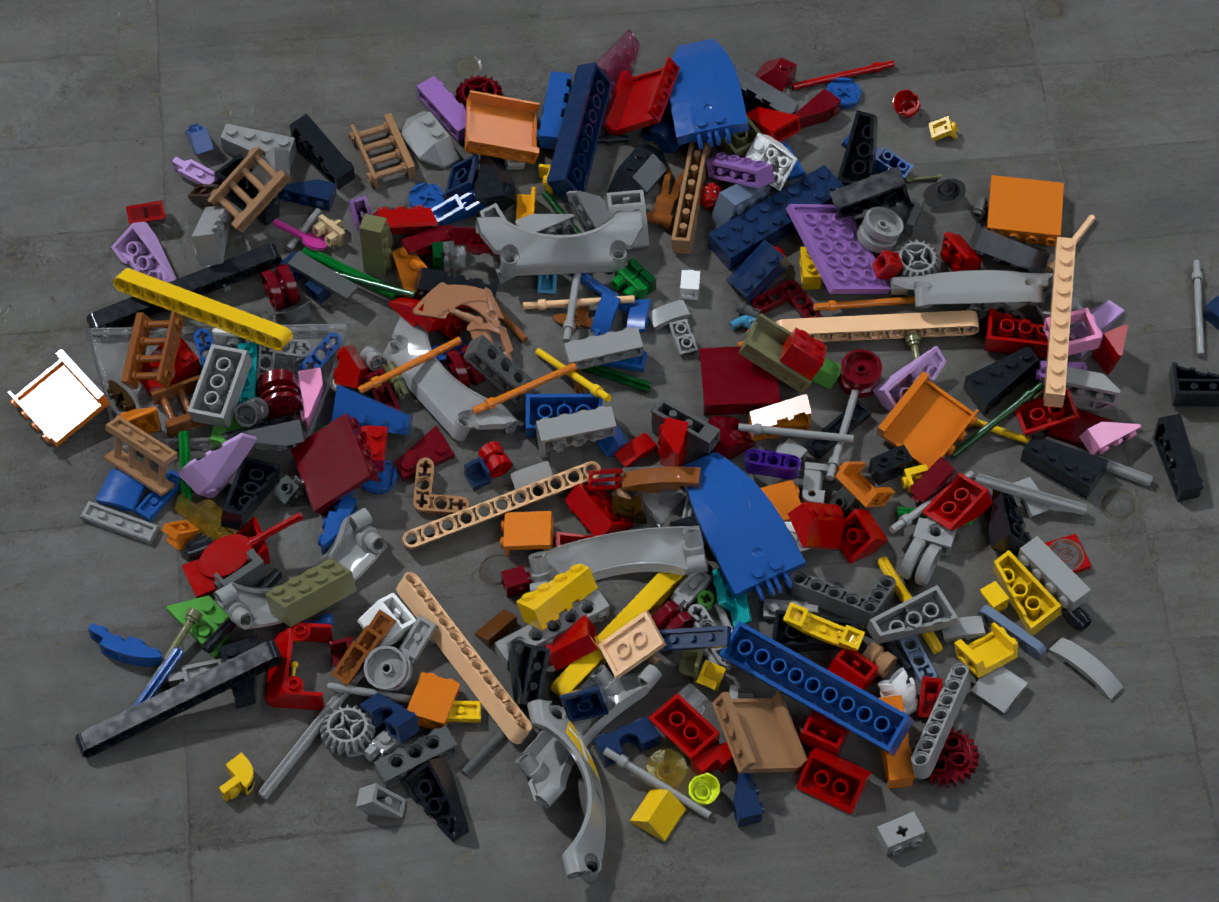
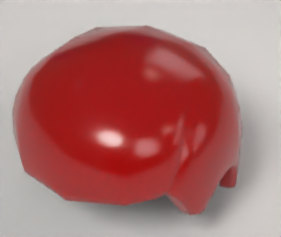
M909 89L900 90L892 99L895 112L903 118L913 117L919 112L921 107L918 95H915Z

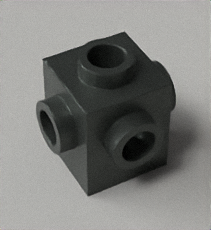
M286 474L279 480L277 487L272 493L285 505L294 507L297 502L303 499L306 489L301 478L296 475L292 477Z
M845 486L835 491L832 496L833 499L829 502V504L838 505L843 511V516H848L855 509H859L858 506L861 504Z

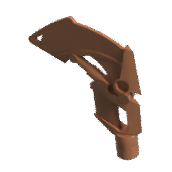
M441 282L413 309V314L445 319L448 314H453L470 323L467 330L470 331L472 339L484 335L493 343L491 334L497 335L502 345L503 353L513 361L510 354L513 351V347L507 330L500 325L498 320L504 319L490 289L486 287L480 289L467 285H447ZM423 305V311H419L418 309ZM460 305L468 306L480 316H474L455 308Z

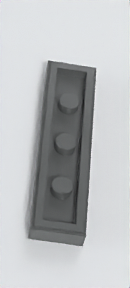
M300 251L288 262L289 268L347 302L359 290L358 285Z

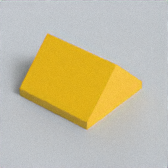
M650 789L630 819V823L665 842L686 811V808L670 790Z

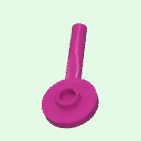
M278 219L274 220L273 226L301 238L306 247L316 251H323L327 248L323 236L316 237L313 233H304Z

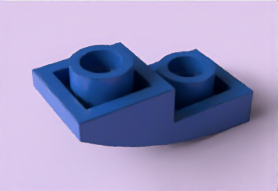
M602 294L593 319L591 332H595V328L602 330L603 333L611 331L615 322L614 317L621 303L620 298Z
M650 299L635 300V303H631L627 328L638 327L639 333L646 331L649 323L648 314L652 306Z

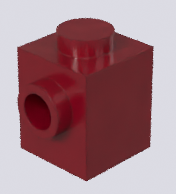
M523 565L501 571V582L507 597L520 596L529 591V583H532L529 571L526 572Z

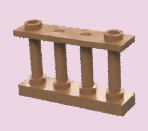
M391 113L384 115L385 122L382 123L383 125L357 132L354 124L350 125V141L355 143L367 170V180L369 184H373L375 190L378 189L377 179L400 172L407 173L409 179L416 177L415 165ZM381 132L389 133L390 135L387 139L364 146L360 140ZM388 145L395 147L394 152L371 159L368 158L366 153ZM396 158L402 162L398 166L375 172L372 167L373 165Z
M258 146L252 148L247 153L246 158L217 189L212 191L207 199L215 206L220 203L234 217V221L231 224L241 232L245 231L292 179L281 169L276 172L262 158L265 151ZM255 163L259 164L271 176V180L265 186L249 171ZM244 176L259 190L258 195L254 199H251L237 185ZM231 190L247 204L246 208L240 213L225 199Z
M120 416L106 424L105 430L115 436L114 450L106 454L104 460L160 496H163L175 487V484L165 477L166 466L177 459L176 451ZM122 441L129 445V455L122 451ZM137 451L144 455L143 464L136 460ZM151 460L159 464L158 473L151 469Z

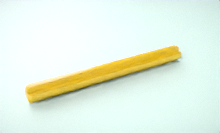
M886 556L879 558L877 564L884 575L892 576L896 581L895 593L900 601L903 603L911 599L912 596ZM933 631L921 634L934 654L942 651L943 646Z

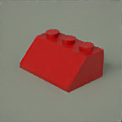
M417 205L411 209H407V206H399L396 209L390 210L389 207H380L373 213L375 216L387 218L392 235L415 234L438 226L431 208H424V205Z
M1069 388L1065 390L1063 408L1043 406L1044 396L1033 399L1029 403H1025L1015 411L1024 436L1080 419Z
M666 417L664 424H660L657 455L660 456L662 467L683 466L687 454L689 422Z
M577 484L564 500L569 505L570 511L579 517L581 524L590 530L592 537L627 531L634 525L630 520L613 516L612 498L605 490H588V484Z
M803 502L788 513L803 548L839 549L846 521L843 517V511L838 505Z
M678 693L648 718L690 760L695 759L701 753L719 744L720 732Z
M816 746L810 752L796 788L852 814L865 791L872 772Z

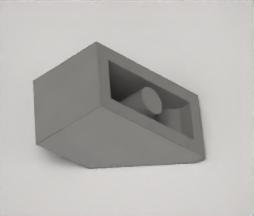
M374 783L359 789L356 807L370 815L401 819L403 818L406 799Z

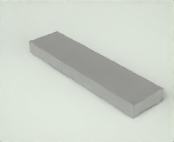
M88 501L80 515L83 521L150 545L159 531L158 525Z

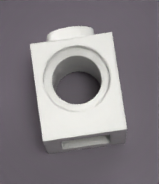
M682 270L680 299L698 300L700 271Z

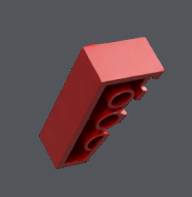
M989 308L985 351L1012 354L1030 346L1037 357L1047 358L1048 339L1043 330L1044 325H1035L1030 323V320L1024 318L1023 320L1016 319L1011 314H1001L996 312L995 309Z

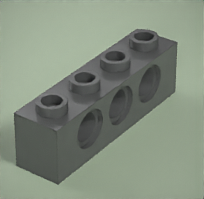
M484 335L470 341L463 358L503 393L533 381L527 373ZM532 390L511 398V400L518 404L526 400V394H531Z
M446 726L435 728L430 734L418 737L406 746L398 747L387 756L379 757L374 762V769L386 789H390L402 783V779L427 761L441 757L447 760L458 754V745ZM432 745L437 746L435 749H430L429 747ZM414 754L419 755L418 758H412L411 756ZM394 764H401L400 767H393Z

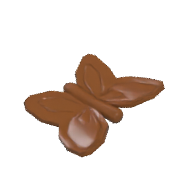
M579 306L575 310L574 330L576 327L580 328V326L591 328L593 321L588 317V306ZM556 314L553 316V319L563 325L567 314Z

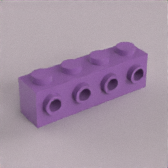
M435 76L417 85V97L458 142L464 140L466 121L464 105L462 103L459 104L454 94L448 92L444 83L438 81Z
M725 152L717 153L715 157L706 160L709 178L755 188H761L774 182L773 165L765 163L763 160L755 161L752 158L727 155Z

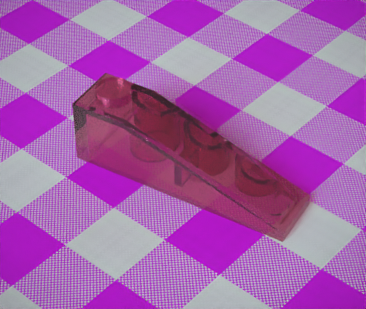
M627 30L596 61L597 65L613 83L611 94L615 91L621 72L628 70L632 73L633 70L631 67L632 62L636 59L640 43L631 30Z

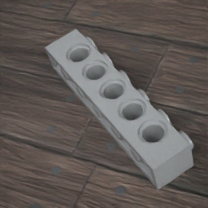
M597 588L583 600L573 602V608L569 611L560 612V618L555 622L551 620L547 622V628L543 631L529 624L495 642V652L506 669L509 670L506 643L514 640L546 648L548 644L584 615H587L593 624L604 621L610 615V606ZM551 629H556V630H558V631H556V632H551V631H549V630H551ZM534 638H539V639H541V640H539V641H534L533 639H534Z

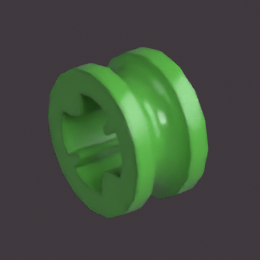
M707 590L701 591L697 596V604L703 605L706 610L713 608L715 602L714 594ZM704 598H709L707 603H703Z

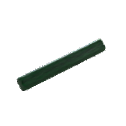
M601 365L581 369L582 371L647 393L652 388L651 382Z

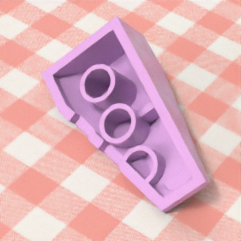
M146 222L132 223L111 246L123 263L129 264L135 271L167 283L177 279L157 236Z
M1109 300L1089 311L1094 315L1095 324L1102 331L1103 335L1125 310ZM1084 321L1070 328L1069 341L1090 336ZM1087 351L1074 355L1081 359Z
M935 346L886 378L873 389V392L881 405L891 412L923 371L929 375L928 380L932 382L937 378L947 361L938 346Z
M240 433L222 443V448L206 452V457L200 460L195 458L178 471V475L198 495L214 498L226 487L257 441V438Z

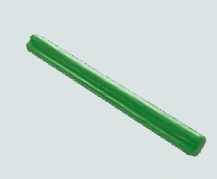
M306 246L302 251L305 255L332 270L339 269L343 273L381 282L320 251L312 250ZM368 287L393 300L398 297L397 294Z

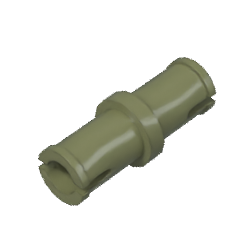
M393 361L387 362L388 366L386 364L382 366L386 373L396 368ZM398 375L388 381L390 386H393L399 399H404V394L406 397L409 396L410 393L403 383L402 375Z

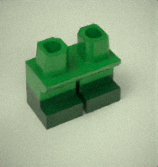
M632 257L628 261V265L622 269H617V275L611 280V285L615 290L625 287L623 296L635 295L637 300H641L656 290V278Z

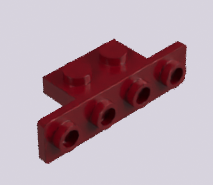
M452 228V245L466 246V252H471L473 255L487 253L491 256H500L492 252L480 237V234L476 233V228Z

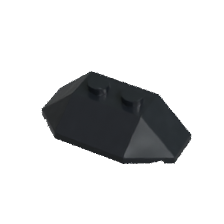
M649 144L638 145L618 167L607 193L643 190L644 195L648 194L668 171L663 152Z

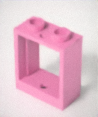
M1088 307L1071 311L1070 324L1084 321L1090 336L1069 341L1068 356L1099 348L1100 342L1103 339L1102 331L1097 328L1095 317L1090 313ZM1050 317L1045 318L1043 327L1047 339L1049 338Z

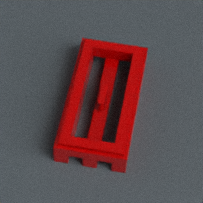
M623 469L589 470L588 490L622 488L620 481H623V477H621ZM615 474V477L593 478V475ZM615 481V484L593 485L595 482Z

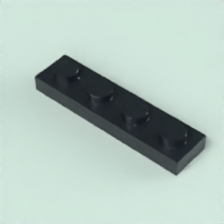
M859 400L856 401L847 435L872 414V411ZM846 410L820 432L839 434ZM810 439L805 443V449L817 459H820L836 445L837 441Z

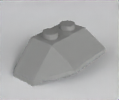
M422 111L406 120L401 136L420 161L439 166L443 169L460 161L450 136L431 112Z
M568 191L566 193L570 207L584 232L598 228L613 218L606 207L605 201L600 196L582 191Z
M1067 367L1066 389L1069 388L1076 407L1093 411L1117 407L1121 390L1104 374ZM1045 375L1044 381H1043L1044 387H1045V378H1046V375Z

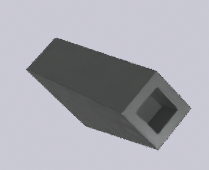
M662 398L658 404L655 403L651 409L652 433L658 435L660 424H664L666 417L689 422L687 443L689 447L710 454L720 441V429Z

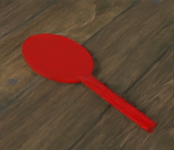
M299 512L250 539L240 534H231L215 540L203 551L199 559L200 571L210 578H214L215 573H218L221 577L233 574L248 561L246 552L251 550L252 546L303 520V516Z

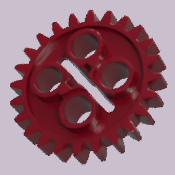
M952 727L931 775L923 779V781L930 779V785L938 782V788L941 787L942 783L945 784L946 788H949L950 783L957 787V781L965 784V778L971 779V773H976V767L979 766L978 746L974 745V739L969 740L968 733L962 736V729L958 730L957 733L954 732V727Z

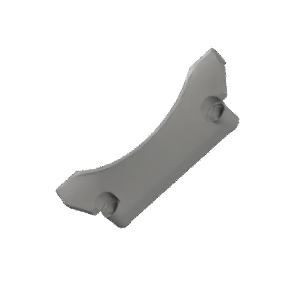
M618 212L611 220L598 228L571 235H550L529 231L501 217H477L475 221L476 233L480 234V237L495 255H500L499 272L506 277L617 272V269L625 267L626 250L632 249L643 226L640 212Z
M974 270L912 277H892L889 280L891 287L889 292L890 295H907L908 289L914 290L916 308H930L932 305L1014 302H1027L1028 305L1035 306L1044 304V290L1053 285V273Z
M400 316L391 336L394 340L388 343L383 356L385 357V364L393 361L397 368L431 351L428 332L420 325L413 327ZM437 357L400 374L403 377V383L448 431L450 436L457 441H464L470 429H503L509 434L519 425V421L502 404L496 405L497 407L494 409H487L474 414L472 407L484 403L488 398L474 392L458 381L444 368Z
M649 664L642 672L625 674L619 679L613 676L605 665H600L592 671L579 689L603 683L608 698L609 714L571 722L586 747L608 723L629 706L643 698L658 682L662 674L655 666ZM542 730L526 750L517 757L515 763L528 778H531L528 784L534 801L541 807L550 808L566 789L567 779L575 764V760L556 738Z

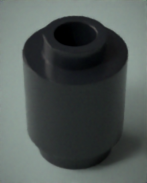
M204 535L185 544L190 559L200 558L203 551L213 543L212 537L207 538V535Z
M1081 606L1072 612L1066 608L1062 610L1064 612L1062 617L1076 630L1083 631L1092 622L1089 618L1090 615Z

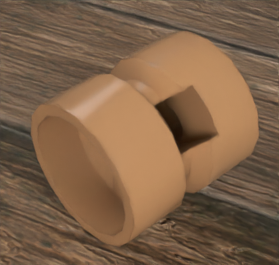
M872 642L862 654V656L879 667L877 676L882 679L891 672L897 662L896 656L889 651L884 652V648L876 642Z

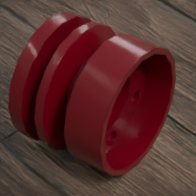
M274 369L261 374L257 378L258 395L267 403L269 408L267 417L278 418L292 415L300 409L301 402L296 378L290 370Z

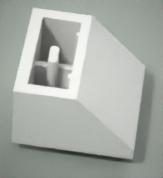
M393 592L379 599L357 621L364 629L366 625L369 626L379 609L397 620L380 645L391 646L406 638L416 619Z

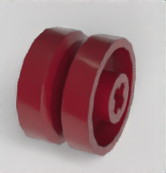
M287 264L277 266L275 273L270 269L261 272L260 276L264 291L275 311L285 307V300L290 305L300 302L297 284Z
M467 344L461 346L460 353L455 349L446 352L445 360L449 373L469 388L470 382L475 386L484 383L485 376L463 358L469 345Z
M864 349L852 350L847 353L842 359L839 376L842 390L846 394L851 395V391L857 389L859 391L858 398H865L874 394L873 389L880 384L882 373L880 358L875 353Z
M673 600L664 604L652 618L658 630L694 628L696 618L687 611L682 612V607Z

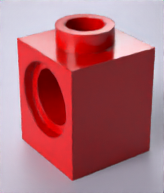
M883 250L872 263L876 277L888 281L892 277H896L904 267L899 253Z

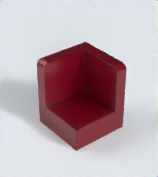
M353 636L329 642L335 668L354 641Z

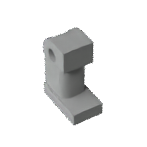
M805 462L801 503H824L825 490H822L823 481L836 482L835 476L833 480L826 478L829 469L828 464Z

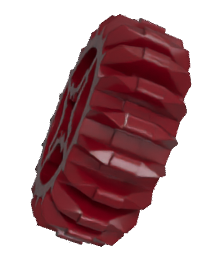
M479 74L477 77L471 75L470 79L465 78L464 82H460L459 87L456 89L455 98L466 109V96L468 97L470 90L503 96L502 87L497 80L494 81L492 77L487 78L486 74L483 77H480Z

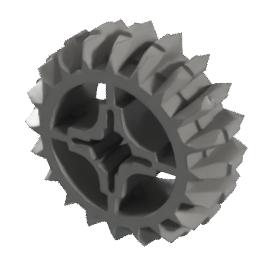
M909 239L907 243L902 242L901 246H897L896 251H894L899 253L904 266L896 277L923 276L940 272V253L937 252L936 247L932 248L931 243L925 244V240L921 243L917 239L915 242Z
M348 704L346 708H342L339 705L337 711L332 709L331 714H326L325 720H322V727L320 728L321 740L325 743L326 748H330L332 753L338 751L339 756L342 753H346L348 757L352 751L357 755L358 749L364 752L365 747H368L370 741L374 739L375 726L372 725L371 715L368 712L362 713V709L358 710L356 705L353 708H350Z

